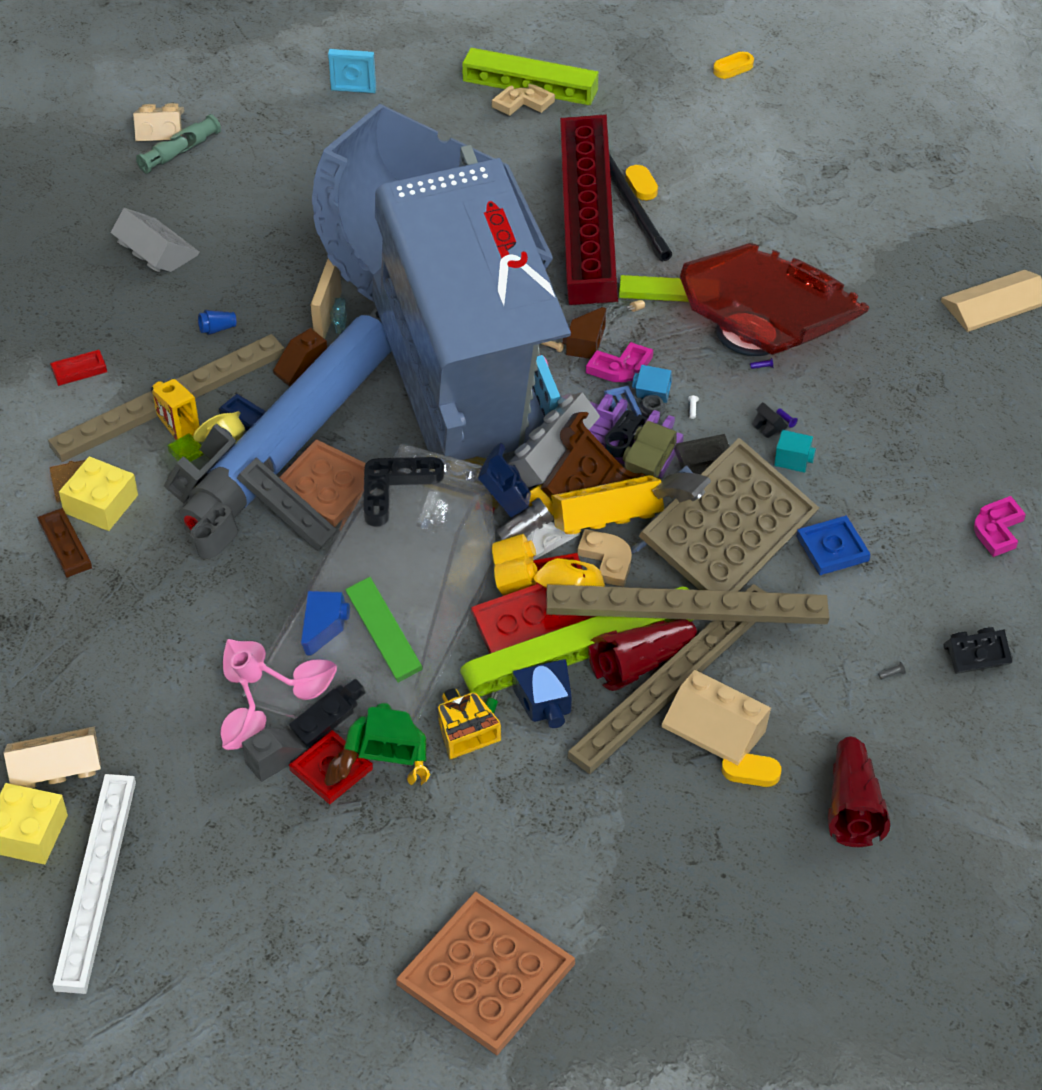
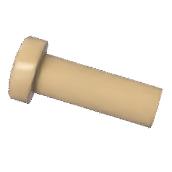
M549 341L541 343L556 349L557 352H562L564 348L562 342Z

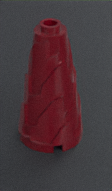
M678 619L670 622L661 621L645 627H637L620 632L615 630L591 639L595 644L588 646L589 661L596 678L604 677L607 681L602 686L608 690L616 691L637 681L639 676L658 667L659 663L673 657L697 635V630L693 622L687 619Z
M849 736L841 740L837 745L836 763L833 764L831 808L828 809V827L831 837L832 834L835 835L836 842L849 847H867L873 845V838L879 836L880 842L887 836L890 831V817L886 801L882 798L879 781L874 774L872 760L868 758L865 744L856 737Z

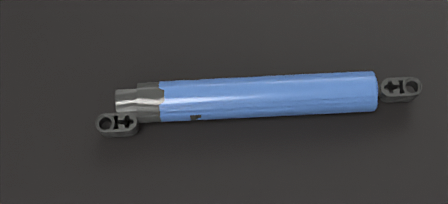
M377 308L372 311L371 316L361 315L357 317L191 490L189 494L190 499L179 510L186 531L193 539L199 557L211 559L220 554L238 533L234 518L256 497L237 479L238 475L256 457L274 474H277L392 351Z

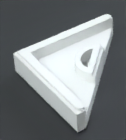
M554 522L542 524L543 528H537L528 535L527 540H532L534 543L536 556L533 557V560L577 537L580 533L565 534L564 531L555 527Z

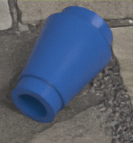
M204 310V313L198 314L200 332L210 335L236 327L235 313Z

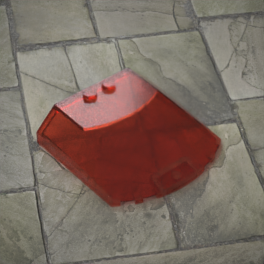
M752 243L686 262L680 273L682 285L693 311L720 325L722 330L738 335L743 342L754 344L771 355L825 335L865 314L869 309L866 302H861L860 304L857 301L858 295L855 292H850V294L843 290L844 284L827 273L796 258H793L792 262L779 257L780 252L772 250L771 254L758 251L759 245Z

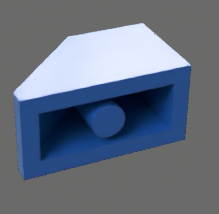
M308 591L301 640L306 655H313L343 631L344 621L349 620L350 605L345 602L342 592Z

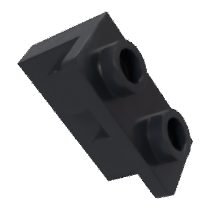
M988 627L978 630V634L968 635L967 632H958L950 635L951 638L943 645L944 650L949 649L955 674L1011 664L1012 658L1005 629L995 631L994 627Z

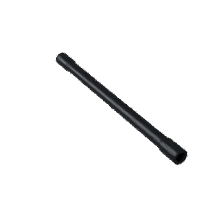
M609 153L611 179L649 239L651 247L659 260L662 262L669 260L672 257V251L658 233Z

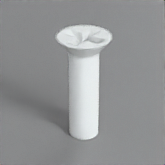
M692 395L688 397L690 402L689 418L694 419L696 417V402L699 401V398Z

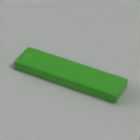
M371 577L345 589L346 594L397 683L423 670L420 661Z

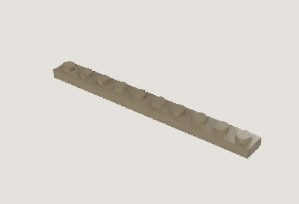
M270 334L176 380L197 398L279 359L285 348ZM152 392L143 394L49 439L50 448L61 462H64L158 417Z
M547 584L546 614L800 624H828L829 621L827 595Z
M755 584L745 591L767 593ZM713 620L568 751V759L588 774H591L676 696L680 686L694 670L704 671L756 622Z

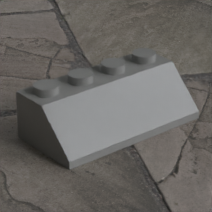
M583 392L574 395L569 393L560 398L557 408L549 412L543 418L544 423L529 434L530 439L515 450L514 453L516 455L509 462V465L516 466L521 479L527 487L543 484L567 450L561 441L560 432L572 414L588 412L587 418L583 419V423L588 430L599 419L600 415Z

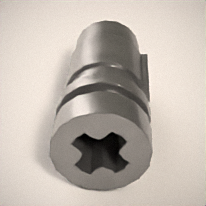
M540 498L534 500L531 507L528 506L524 512L510 519L496 531L502 540L524 534L527 537L535 529L543 528L542 524H548L554 520Z

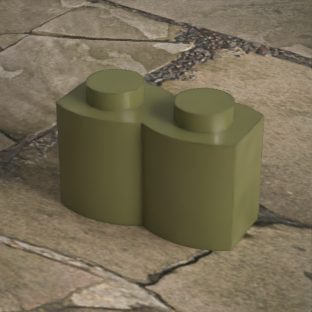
M647 421L643 427L639 426L634 437L635 443L632 447L628 446L623 455L625 469L633 473H644L646 476L651 475L658 478L665 462L675 447L677 431L651 421Z

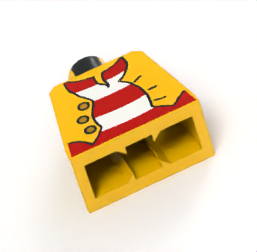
M176 379L165 383L156 382L152 386L151 392L159 419L178 443L194 436L200 424L193 394Z

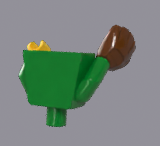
M387 703L378 704L376 707H369L366 716H360L349 727L344 750L340 751L331 760L324 783L327 786H331L341 779L347 778L358 754V758L412 766L414 764V769L407 776L408 783L413 785L416 782V774H418L421 778V785H423L430 776L429 770L423 766V762H426V736L413 723L409 713L392 710L391 706Z

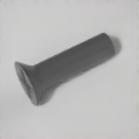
M900 662L898 666L880 672L878 675L880 679H884L900 672L906 673L903 663Z

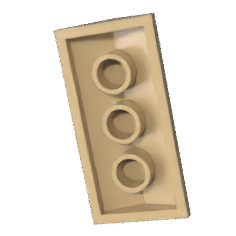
M1022 270L942 297L941 302L963 328L969 332L1042 307V278L1038 274Z

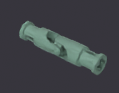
M209 114L202 122L193 123L174 134L170 141H161L154 145L149 152L138 154L136 162L139 168L148 174L155 166L159 164L164 165L178 154H182L204 142L206 137L211 134L220 133L221 125L214 115ZM185 134L187 140L180 135Z

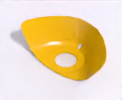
M558 558L551 560L534 576V580L546 588L547 584L605 587L602 573L595 565L577 560ZM574 563L586 567L587 570L577 569L573 567L571 564Z

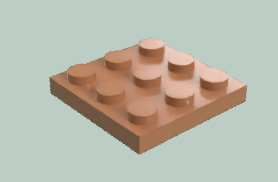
M316 439L279 478L332 526L336 527L364 496V467L366 463Z

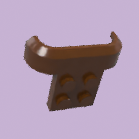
M577 412L571 415L560 432L561 441L567 450L540 489L552 500L551 495L644 477L646 475L644 473H633L625 469L584 425L583 419H586L589 413Z

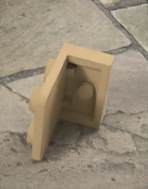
M178 103L165 104L162 108H156V104H143L142 107H139L133 113L135 141L170 140L174 134L182 130L181 115L184 113V107H178Z

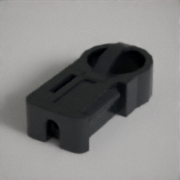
M626 410L611 431L605 436L604 447L613 457H623L628 446L632 447L635 433L639 426H644L646 417L640 414L635 416L634 412ZM619 440L617 447L609 444L612 441Z

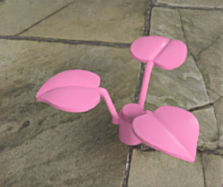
M227 639L223 656V672L228 681L241 683L249 703V709L238 708L225 718L221 727L222 747L226 750L243 748V741L264 729L266 715L262 711H255V703L248 686V682L255 683L261 678L262 671L267 672L289 686H294L293 693L297 698L310 700L318 697L327 689L337 671L336 664L328 660L304 662L294 670V679L291 680L264 664L266 652L260 643Z

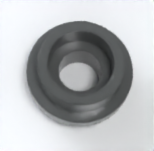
M648 395L641 401L639 409L642 415L649 418L654 410L659 411L661 417L665 412V404L659 396Z

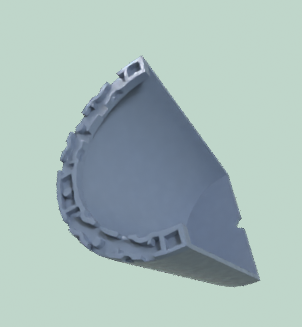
M382 104L376 106L323 150L317 165L312 193L315 228L328 253L327 257L333 266H336L341 271V276L347 282L353 283L359 293L373 302V275L382 267L383 240L375 219L376 189L385 183L457 168L460 161V149L463 146H467L453 138H450L448 141H441L438 138V131ZM472 148L478 163L495 159ZM502 162L546 270L553 256L509 165Z

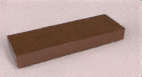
M63 508L37 517L39 525L66 578L92 568L91 561Z

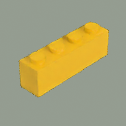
M648 475L551 495L555 527L564 531L565 534H577L581 532L582 528L601 529L606 527V523L624 524L630 522V518L634 517L652 518L655 516V513L664 510L663 498L658 499L652 491L661 483V480Z

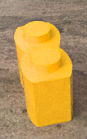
M520 534L492 544L496 586L503 596L536 585L534 576L538 570L533 562V557L536 556V549L532 540L528 541L524 534Z

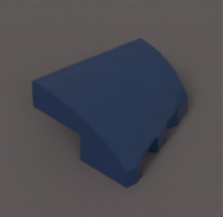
M500 443L495 446L486 459L478 479L509 516L513 517L528 508L531 493L521 479L516 466L508 465L502 455L506 449Z

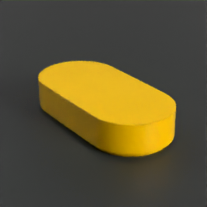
M742 51L715 61L713 73L715 76L723 79L739 75L753 68L754 57L750 53Z
M632 165L626 169L625 179L638 199L648 201L657 196L658 185L646 167Z
M746 754L739 765L723 759L722 774L732 782L771 787L780 780L781 765L771 757Z

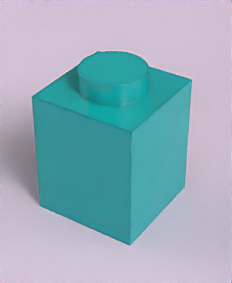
M782 430L776 448L774 466L805 473L808 463L814 462L816 448L812 447L813 436Z

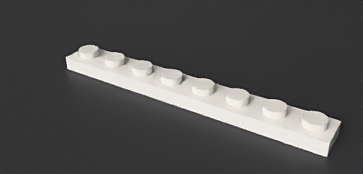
M109 774L104 776L53 982L55 992L87 993L136 785L134 776Z

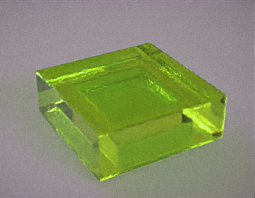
M190 433L168 444V451L177 461L184 456L191 462L204 455L199 450L202 445L195 441Z

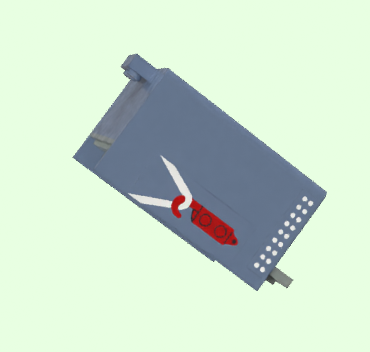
M467 145L460 149L459 167L385 183L379 186L375 192V219L383 240L382 267L373 275L372 297L430 457L441 459L444 463V469L488 458L495 446L500 443L506 449L503 451V454L515 451L530 439L529 434L544 423V415L532 387L535 385L534 374L538 369L536 360L540 356L539 344L571 336V331L501 159L497 158L478 163L472 146Z

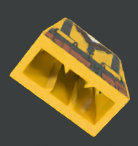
M455 688L443 693L442 699L444 703L438 706V722L449 759L501 741L500 721L476 693H470L461 697Z

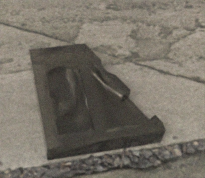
M725 434L676 443L674 450L681 469L687 465L693 473L701 475L730 446Z

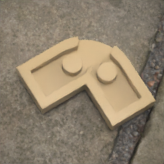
M529 84L528 88L516 89L511 85L492 99V108L510 116L524 104L542 113L555 102V94L533 84Z
M584 529L578 547V556L601 560L602 563L599 570L602 573L604 583L624 587L631 567L632 552L629 545L618 536Z

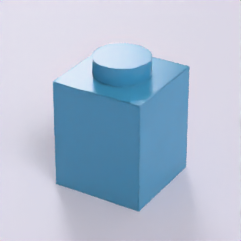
M641 365L640 372L635 373L632 388H636L637 398L644 399L648 395H657L664 403H667L672 384V371Z

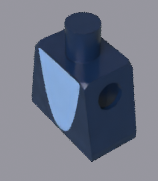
M566 659L513 671V690L529 718L534 722L546 719L550 728L561 727L565 723L563 715L571 712L572 701Z

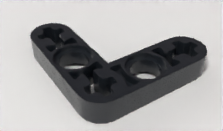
M437 457L375 458L369 460L364 467L363 509L365 522L373 527H380L388 522L390 485H423L441 482L445 475L443 461ZM402 468L411 470L408 474H400L397 471ZM374 489L384 491L383 494L377 496L370 494ZM374 506H379V514H374Z

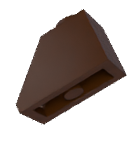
M601 307L571 321L569 328L571 336L563 338V344L566 345V355L591 359L594 353L599 350L606 327L607 308Z
M309 328L290 340L273 369V373L290 387L327 349V341L312 328Z

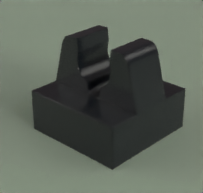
M762 402L756 409L758 414L752 425L757 430L761 426L766 425V428L761 432L766 438L771 437L777 432L781 433L782 430L788 427L783 419L765 403Z

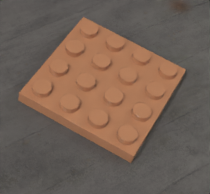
M475 891L396 978V983L401 989L495 1055H498L575 965V957Z

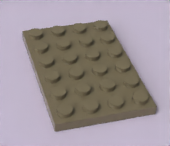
M738 438L701 474L709 477L711 483L704 488L705 494L693 502L689 499L679 503L675 499L642 530L639 537L698 590L739 592L797 533V530L801 529L816 514L819 507L742 439Z

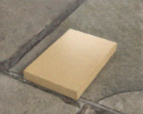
M329 258L311 302L313 330L324 339L342 293L340 270L333 266Z

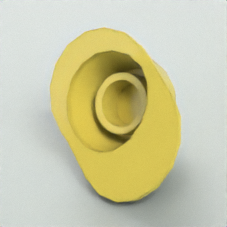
M239 411L224 413L208 419L195 431L194 440L204 442L212 427L217 423L221 428L228 430L232 437L238 441L245 432V427L239 419L241 413Z

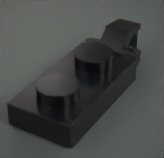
M354 679L345 685L344 688L342 685L336 687V689L334 688L289 724L290 728L310 748L354 713L353 709L358 705L356 700L366 693L364 687L357 679Z

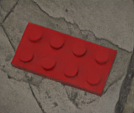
M536 584L471 607V613L489 654L596 617L546 614V587L541 584Z

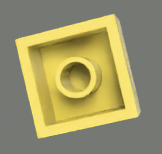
M90 456L59 491L62 508L67 515L110 531L138 496L133 473Z
M5 783L0 793V855L45 865L68 816L63 796Z

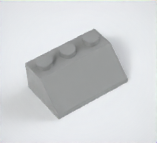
M123 208L110 232L118 238L117 242L120 245L131 248L134 256L148 261L147 266L158 272L161 269L172 272L197 257L200 252L156 218L127 208Z

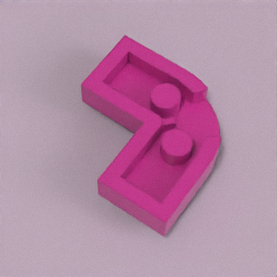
M630 342L620 358L597 350L586 365V373L612 382L632 381L635 373L640 372L641 365L647 366L653 358V349Z
M1011 496L990 503L980 509V513L975 519V534L993 557L1017 548L1018 540L1007 527L1023 522L1026 514Z

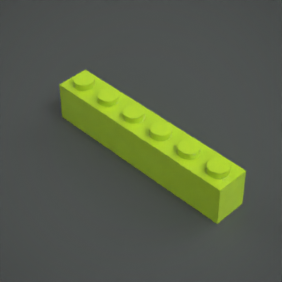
M470 48L462 63L463 81L501 89H506L511 85L514 89L528 88L529 84H533L555 94V99L590 106L598 91L599 71L477 48Z

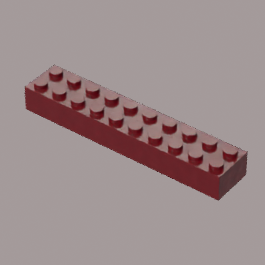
M607 114L560 118L569 305L618 302Z

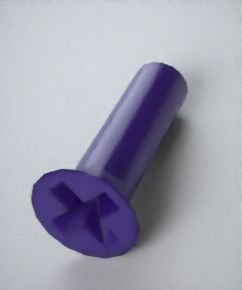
M772 358L767 361L750 363L751 369L769 366L774 368Z
M781 408L776 411L780 417L789 423L790 428L797 424L798 419L792 418Z

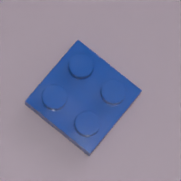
M847 515L797 530L796 537L819 575L870 560L871 554Z

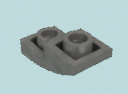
M675 473L668 475L652 491L658 499L670 496V498L676 497L679 503L689 499L693 502L705 494L704 488L711 483L709 477L695 473Z

